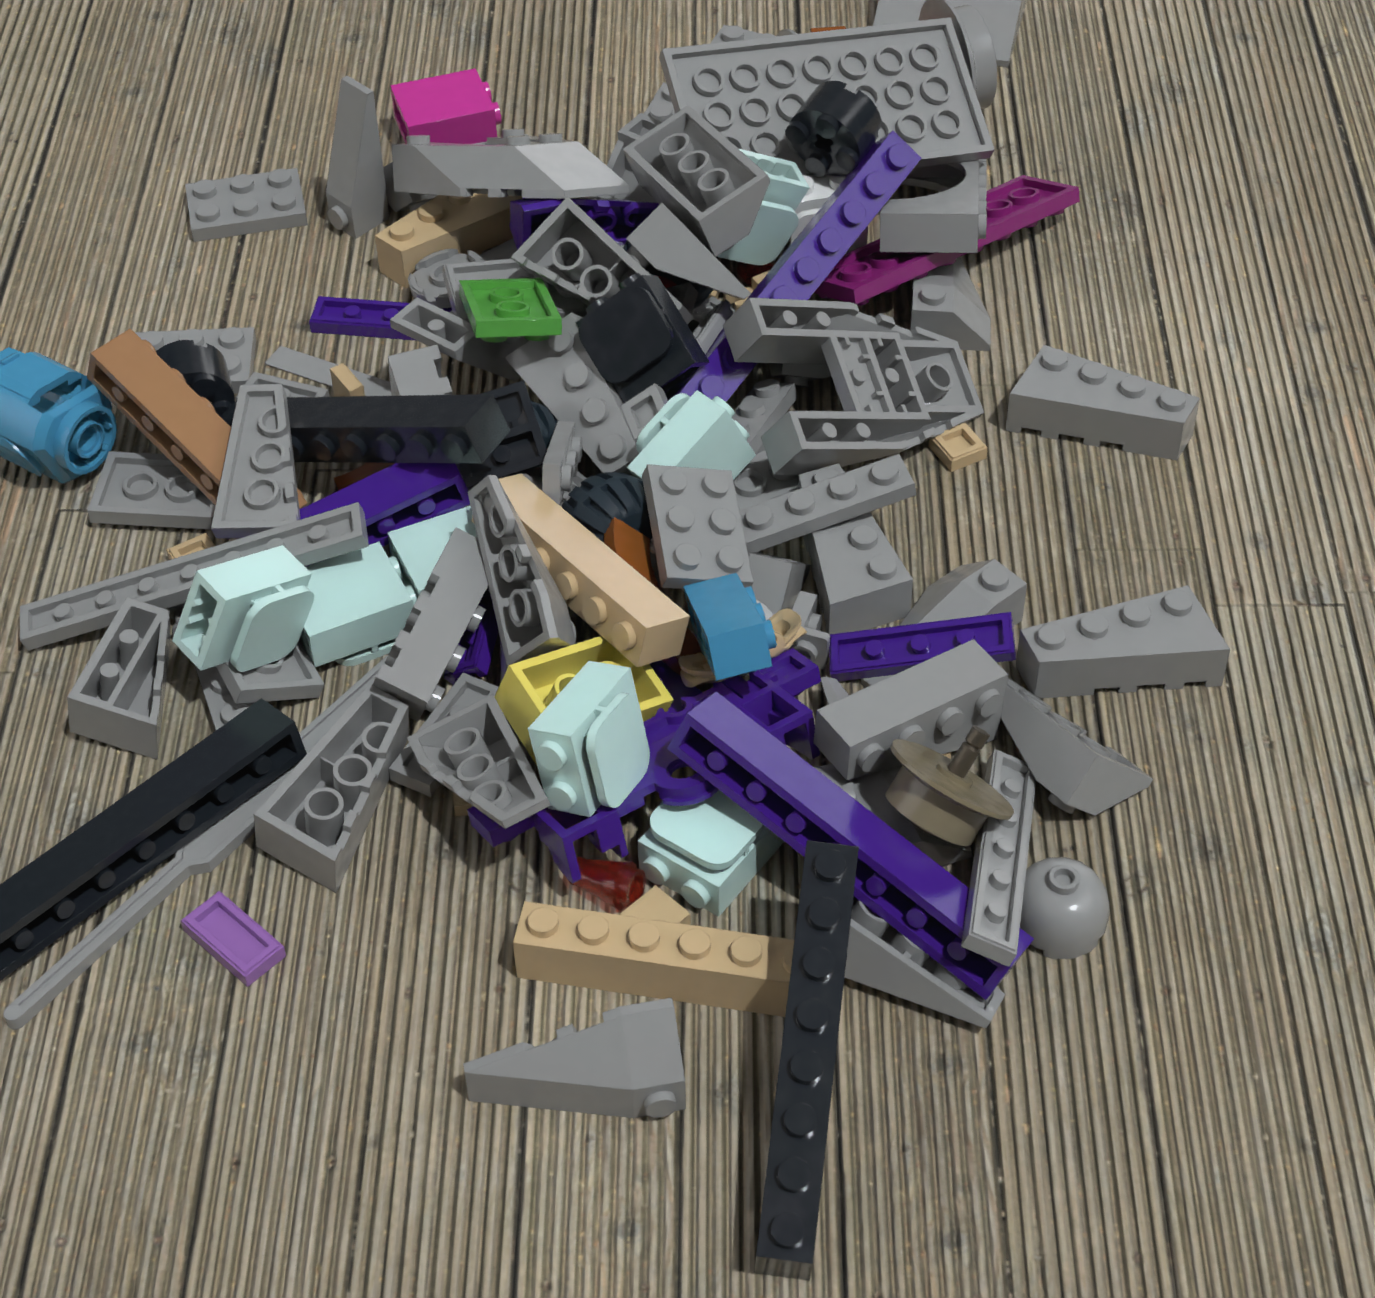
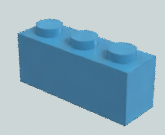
M737 573L683 586L692 629L716 681L772 667L769 649L777 647L772 623L770 620H766L760 602H756L752 587H744Z

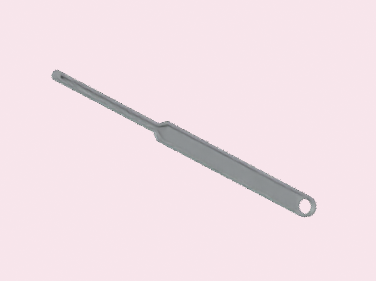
M388 655L299 733L306 753L314 747L368 684L373 685ZM298 763L179 849L173 860L5 1008L3 1015L8 1027L13 1030L22 1028L191 875L211 872L255 832L254 813Z

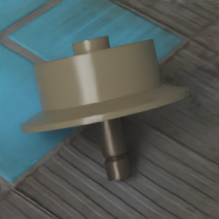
M973 725L965 738L966 742L961 744L952 760L918 743L904 739H895L890 746L891 751L902 763V766L887 789L885 796L895 809L921 830L956 845L970 846L988 817L1009 820L1014 814L1011 804L996 789L970 771L980 753L979 749L984 747L990 737L983 729Z

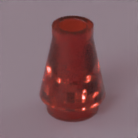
M577 857L582 879L573 884L569 881L571 885L582 888L618 910L629 907L643 896L646 875L642 869L637 868L634 862Z

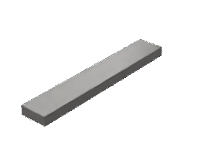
M994 749L987 760L984 781L996 789L1011 804L1014 814L1009 820L988 817L977 834L961 947L1009 967L1017 955L1036 779L1025 761Z

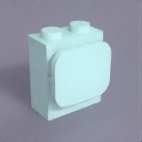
M739 149L768 174L770 183L750 234L717 257L753 265H765L778 257L797 228L799 219L795 210L810 187L795 162Z
M696 390L691 397L685 393L673 396L642 429L636 442L639 454L627 466V469L635 478L642 481V473L647 464L732 471L734 480L756 454L747 442V439L750 437L749 433L737 421L732 419V416L735 414L734 410L720 397L715 396L711 400Z
M471 505L387 532L391 557L395 556L398 560L403 574L402 582L404 586L412 585L417 597L425 589L431 572L456 527L478 538L475 524L471 521L473 515ZM486 590L483 597L489 595L490 592Z
M380 542L370 544L369 547L305 567L312 574L307 588L314 594V602L302 630L300 640L314 666L318 667L332 661L343 666H355L389 654L401 629H404L411 610L418 599L412 585L404 586L402 570L396 557L388 558Z
M283 545L197 570L172 641L200 671L230 661L238 671L245 672L278 661L294 649L301 636L314 602V594L307 588L312 574Z
M588 661L528 727L543 791L551 804L548 809L591 817L600 805L616 808L622 804L647 771L650 750L631 667Z
M720 790L709 799L689 806H669L663 804L662 801L651 814L650 828L638 840L639 871L652 883L665 885L682 895L690 905L700 909L704 908L719 917L785 841Z

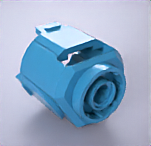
M10 347L1 351L0 457L40 477L44 474L62 484L98 468L106 459L108 452L111 451L116 438L117 423L112 412V402L86 375L37 352L25 354Z

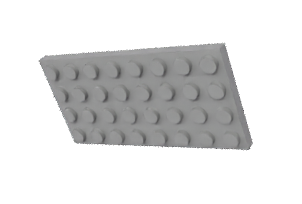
M951 17L662 49L659 56L675 114L689 105L738 149L795 162L802 175L809 177L814 175L808 172L805 167V161L797 154L791 142L787 139L785 129L815 88L826 81H841L847 83L845 89L854 94L859 90L866 94L877 107L882 120L876 142L893 130L922 158L914 168L987 159L995 151Z

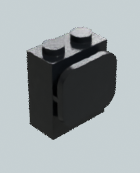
M640 273L631 275L618 285L620 289L618 293L609 299L603 297L591 303L585 309L587 315L576 322L579 327V338L600 375L614 385L624 403L655 383L666 393L710 363L658 276L641 275Z

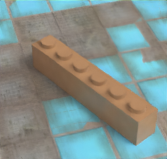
M131 328L91 352L87 378L216 505L232 426H229L216 413L209 400L200 397L186 383L183 375L178 370L170 368L157 355L155 348L150 342L142 340ZM297 488L299 509L306 507L308 503Z

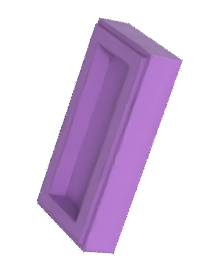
M220 891L181 920L183 931L247 987L286 957L284 946Z

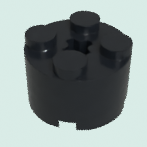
M826 81L818 85L785 129L787 139L791 142L797 154L805 161L806 169L817 177H823L825 174L843 176L855 170L876 142L878 131L881 128V116L873 101L860 90L854 94L845 89L847 83L841 81Z
M179 340L164 345L156 351L157 355L170 368L178 370L183 375L186 383L200 397L210 401L220 417L233 405L235 395L227 363L223 354L216 347L207 344V347L194 345L193 340Z

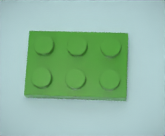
M542 278L459 280V297L476 338H482L486 342L497 343L506 341L507 337L524 336L527 340L544 341L549 339L550 335H562V318Z

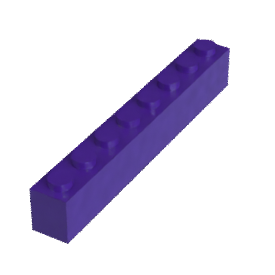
M714 692L686 714L667 747L669 751L805 857L807 840L858 846L854 897L987 1000L1032 943L1033 937L1020 928L1017 955L1009 967L961 947L969 888L718 692Z

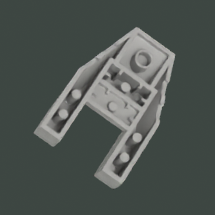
M502 129V137H488L487 145L430 142V135L406 136L407 143L391 144L394 192L469 197L476 193L488 194V197L522 196V198L565 199L567 196L569 198L629 193V184L579 141L562 139V133L525 136L524 129Z
M749 298L723 324L735 362L827 364L844 410L788 411L761 436L773 475H799L837 463L842 467L897 454L936 437L947 429L950 430L957 425L976 419L984 413L958 341L917 326L908 330L897 326L892 317L881 313L876 317L859 312L857 304L837 301Z

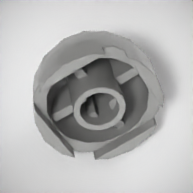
M1049 857L1029 866L1026 869L1020 928L1034 938L1031 945L1044 950L1043 956L1051 959H1074L1091 952L1098 945L1099 938L1105 933L1110 915L1107 889L1095 871L1081 861L1067 857Z

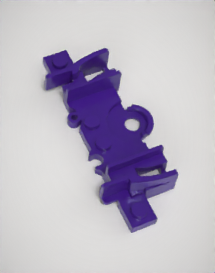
M791 648L777 657L771 658L772 667L749 672L750 680L748 681L737 675L722 682L713 683L712 688L694 697H681L683 710L680 712L667 713L663 708H659L654 717L643 722L650 750L647 771L622 804L616 808L600 805L591 817L548 809L547 807L505 829L473 806L467 809L470 823L492 847L511 841L519 834L535 827L538 830L540 840L548 846L554 862L573 884L582 879L573 841L587 835L601 853L612 849L620 858L628 855L620 817L644 806V796L657 791L665 805L689 806L703 802L719 791L718 788L698 773L687 778L671 777L672 773L677 769L690 766L667 749L686 714L714 692L722 695L783 744L796 749L810 760L820 756L819 748L814 744L815 723L813 711L795 698L804 690L821 682L819 666L794 648Z

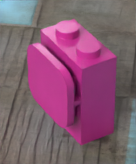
M476 68L390 85L394 117L405 143H407L406 136L430 135V142L456 144L486 142L488 137H497L496 125L502 123L500 108L497 102L492 103L489 84L487 81L482 82Z

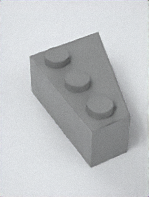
M129 597L125 598L67 696L70 732L158 760L170 653V610Z

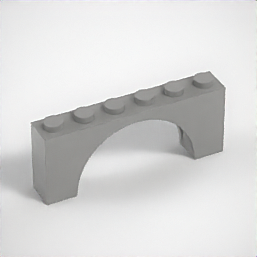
M986 159L914 168L901 185L928 188L940 191V193L915 198L889 199L880 211V252L978 253V239H986Z

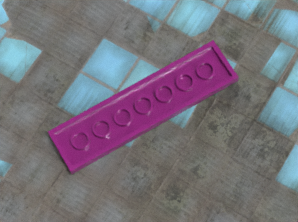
M1021 175L987 190L986 239H978V252L984 249V245L993 241L1008 239L1011 237V233L1021 228L1036 226L1039 220L1047 216L1062 214L1065 208L1080 202L1079 187ZM877 239L846 253L814 293L824 299L833 298L844 302H851L857 304V306L865 305L870 301L869 298L880 293L895 291L899 288L900 284L911 279L923 278L927 276L928 271L939 266L951 265L956 262V258L967 253L880 252V239Z

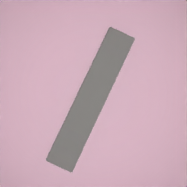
M280 346L265 362L266 365L332 387L330 368L338 365L284 346ZM350 369L363 384L365 396H392L389 381Z

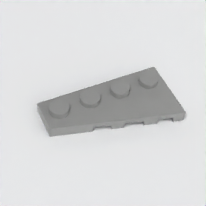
M282 384L240 385L211 526L216 538H243L301 520L287 394Z

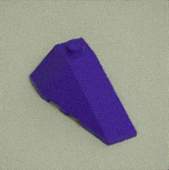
M593 197L570 198L620 246L625 245L626 238L660 205L658 202ZM523 198L510 201V229L517 250L565 199Z

